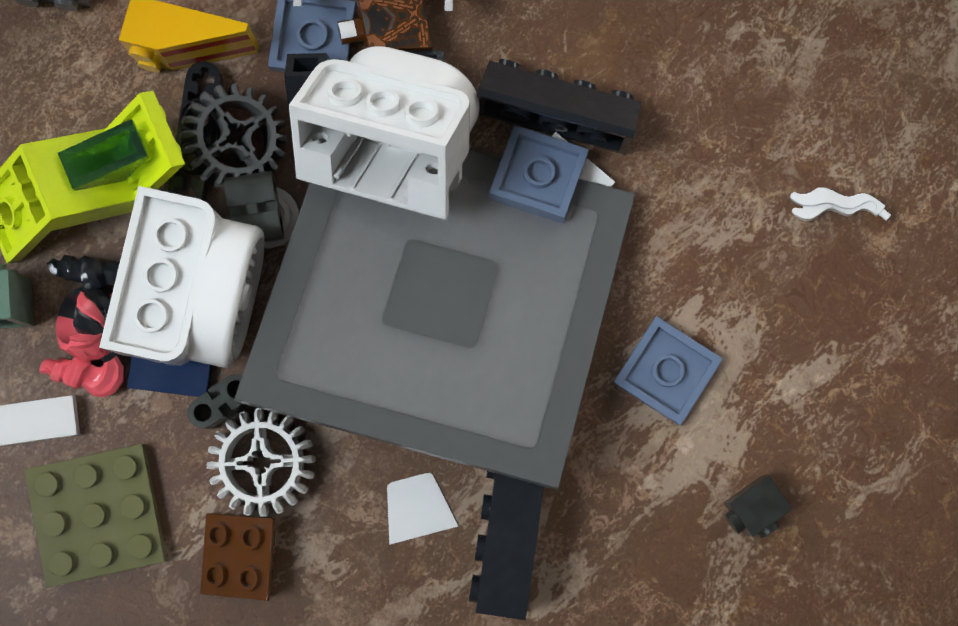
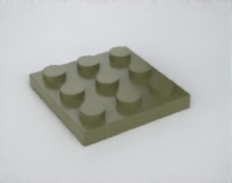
M145 444L24 469L46 588L168 561Z

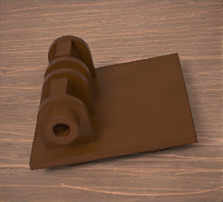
M206 514L200 594L269 601L270 591H274V586H272L273 570L271 569L276 566V562H272V555L277 554V550H273V546H275V533L279 527L275 526L274 517Z

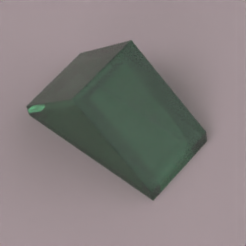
M132 119L58 152L72 189L75 191L125 181L149 158L135 122Z

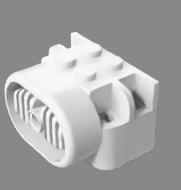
M374 46L363 49L355 54L350 62L337 59L321 62L314 68L289 104L296 179L446 220L449 215V191L456 189L461 182L462 163L469 152V135L479 116L480 104L477 92L468 78L452 65L437 59L389 47Z
M138 186L99 348L127 357L132 356L169 365L181 366L189 361H195L223 368L233 366L242 351L261 276L265 249L262 229L255 225L223 219L203 200Z

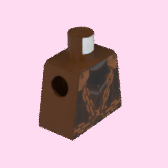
M357 0L356 10L358 18L337 22L341 45L363 41L365 49L383 46L402 51H430L433 48L422 0Z

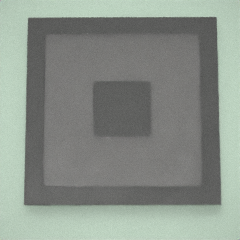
M469 150L462 163L461 182L456 189L449 191V215L446 220L309 183L234 398L235 402L558 490L635 193L579 179L565 221L562 224L488 199L490 188L502 158Z

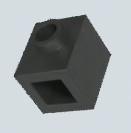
M770 476L759 477L723 502L729 510L724 516L737 534L743 531L746 536L754 537L757 534L760 538L768 536L780 527L778 519L793 510Z

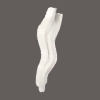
M822 187L816 188L807 194L793 192L790 195V199L794 203L803 206V208L792 209V214L803 221H812L826 211H833L846 217L852 216L859 211H868L876 217L878 215L886 221L891 216L884 209V204L865 193L848 197Z

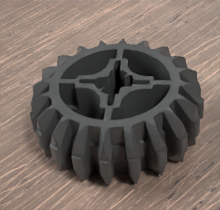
M238 84L230 86L228 95L221 85L214 88L215 99L210 93L204 91L200 95L203 105L192 102L189 110L194 116H184L182 119V124L192 129L180 133V140L192 142L191 145L182 149V154L184 156L195 154L197 158L189 164L190 169L194 170L202 165L206 170L201 174L200 179L206 181L211 174L217 176L214 187L218 189L223 186L225 178L265 172L266 170H272L274 173L279 169V165L273 158L282 159L286 155L282 148L276 146L285 144L288 141L287 135L276 133L277 130L286 125L285 120L273 121L272 116L279 111L278 106L274 105L267 110L263 106L268 99L267 95L262 94L257 101L252 99L254 88L250 86L247 87L243 96L239 95ZM222 109H239L252 117L245 121H239L234 119L229 112L224 113ZM211 115L215 121L213 126L217 131L218 139L212 146L206 148L203 138V127L206 118ZM261 127L264 137V148L258 160L253 154L255 148L251 143V135ZM248 128L238 141L239 146L235 142L233 145L227 143L220 147L230 134L229 129L232 130L233 134L235 130L240 133ZM223 154H230L237 158L239 162L244 161L247 167H229L218 162L215 158Z

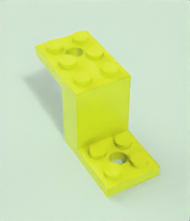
M154 91L139 93L107 128L20 144L0 167V249L7 264L21 261L50 231L131 213L138 186L158 190L185 165L181 148L172 135L166 121L165 111L159 105Z

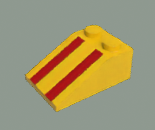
M130 0L119 36V41L129 52L128 55L138 62V67L157 73L161 71V68L175 71L189 68L197 62L207 61L213 63L256 54L259 50V44L248 23L157 0Z

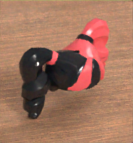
M64 255L60 261L53 258L47 262L50 273L56 277H63L65 280L82 283L81 287L74 289L65 297L56 320V336L59 347L72 355L73 359L69 360L60 357L58 360L48 358L41 363L39 371L42 374H48L50 379L57 383L63 382L66 386L74 389L83 387L92 396L103 398L112 395L125 382V367L117 353L99 348L112 294L108 295L101 289L106 286L114 287L120 263L114 261L101 262L95 257L86 255L80 259H77L75 256ZM101 360L104 364L103 366H95L91 361Z

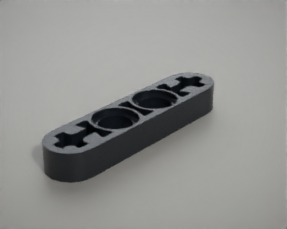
M207 61L193 64L186 74L176 134V142L179 144L181 151L184 147L192 144V142L180 140V133L182 131L192 130L182 124V119L184 116L190 115L189 106L192 102L203 105L200 99L192 100V96L200 98L202 91L201 86L196 82V78H203L204 72L209 73L214 83H208L205 91L210 93L214 99V88L218 85L224 87L220 71L214 64ZM209 115L208 123L203 127V138L206 148L212 146L216 138V129L213 126L215 121L211 115ZM183 165L169 178L168 192L178 194V191H185L187 178L184 175L180 176V171L190 175H200L206 169L200 165L197 169L191 170L189 166ZM191 177L190 187L197 193L195 198L203 201L206 200L209 178L206 181H202L201 179Z

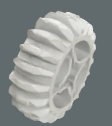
M256 408L254 421H251L247 412H240L239 419L242 425L239 427L233 420H227L225 424L231 434L228 436L223 432L217 431L214 435L217 440L223 442L222 448L210 446L208 449L209 453L219 455V461L208 462L207 469H219L220 475L214 476L209 480L210 484L217 485L224 482L225 487L218 492L217 496L220 499H224L232 493L234 496L230 501L229 507L233 510L237 509L242 501H245L244 515H252L255 505L258 504L260 516L266 517L269 514L270 503H272L275 512L280 514L284 512V505L281 499L285 498L291 506H294L298 503V500L292 491L296 489L298 492L305 494L309 490L306 485L299 481L301 477L313 479L315 476L314 472L303 470L304 463L316 462V456L303 455V450L311 448L313 442L312 440H304L299 443L298 438L306 430L303 426H299L291 432L289 428L293 424V417L286 416L281 424H278L279 413L271 411L268 420L265 421L263 409ZM266 429L280 434L289 444L292 454L277 455L270 448ZM254 431V439H252L249 453L242 457L231 458L239 440L246 434ZM261 451L266 458L281 460L280 463H271L270 467H264L266 472L261 474L260 468L253 467V465H243V462L253 461V458H259L257 453ZM293 466L292 473L286 484L277 492L269 495V486L271 485L273 473L279 468ZM232 470H245L249 472L253 477L254 486L257 487V495L248 493L236 482Z

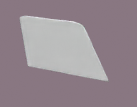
M431 473L394 481L387 485L389 545L458 527Z

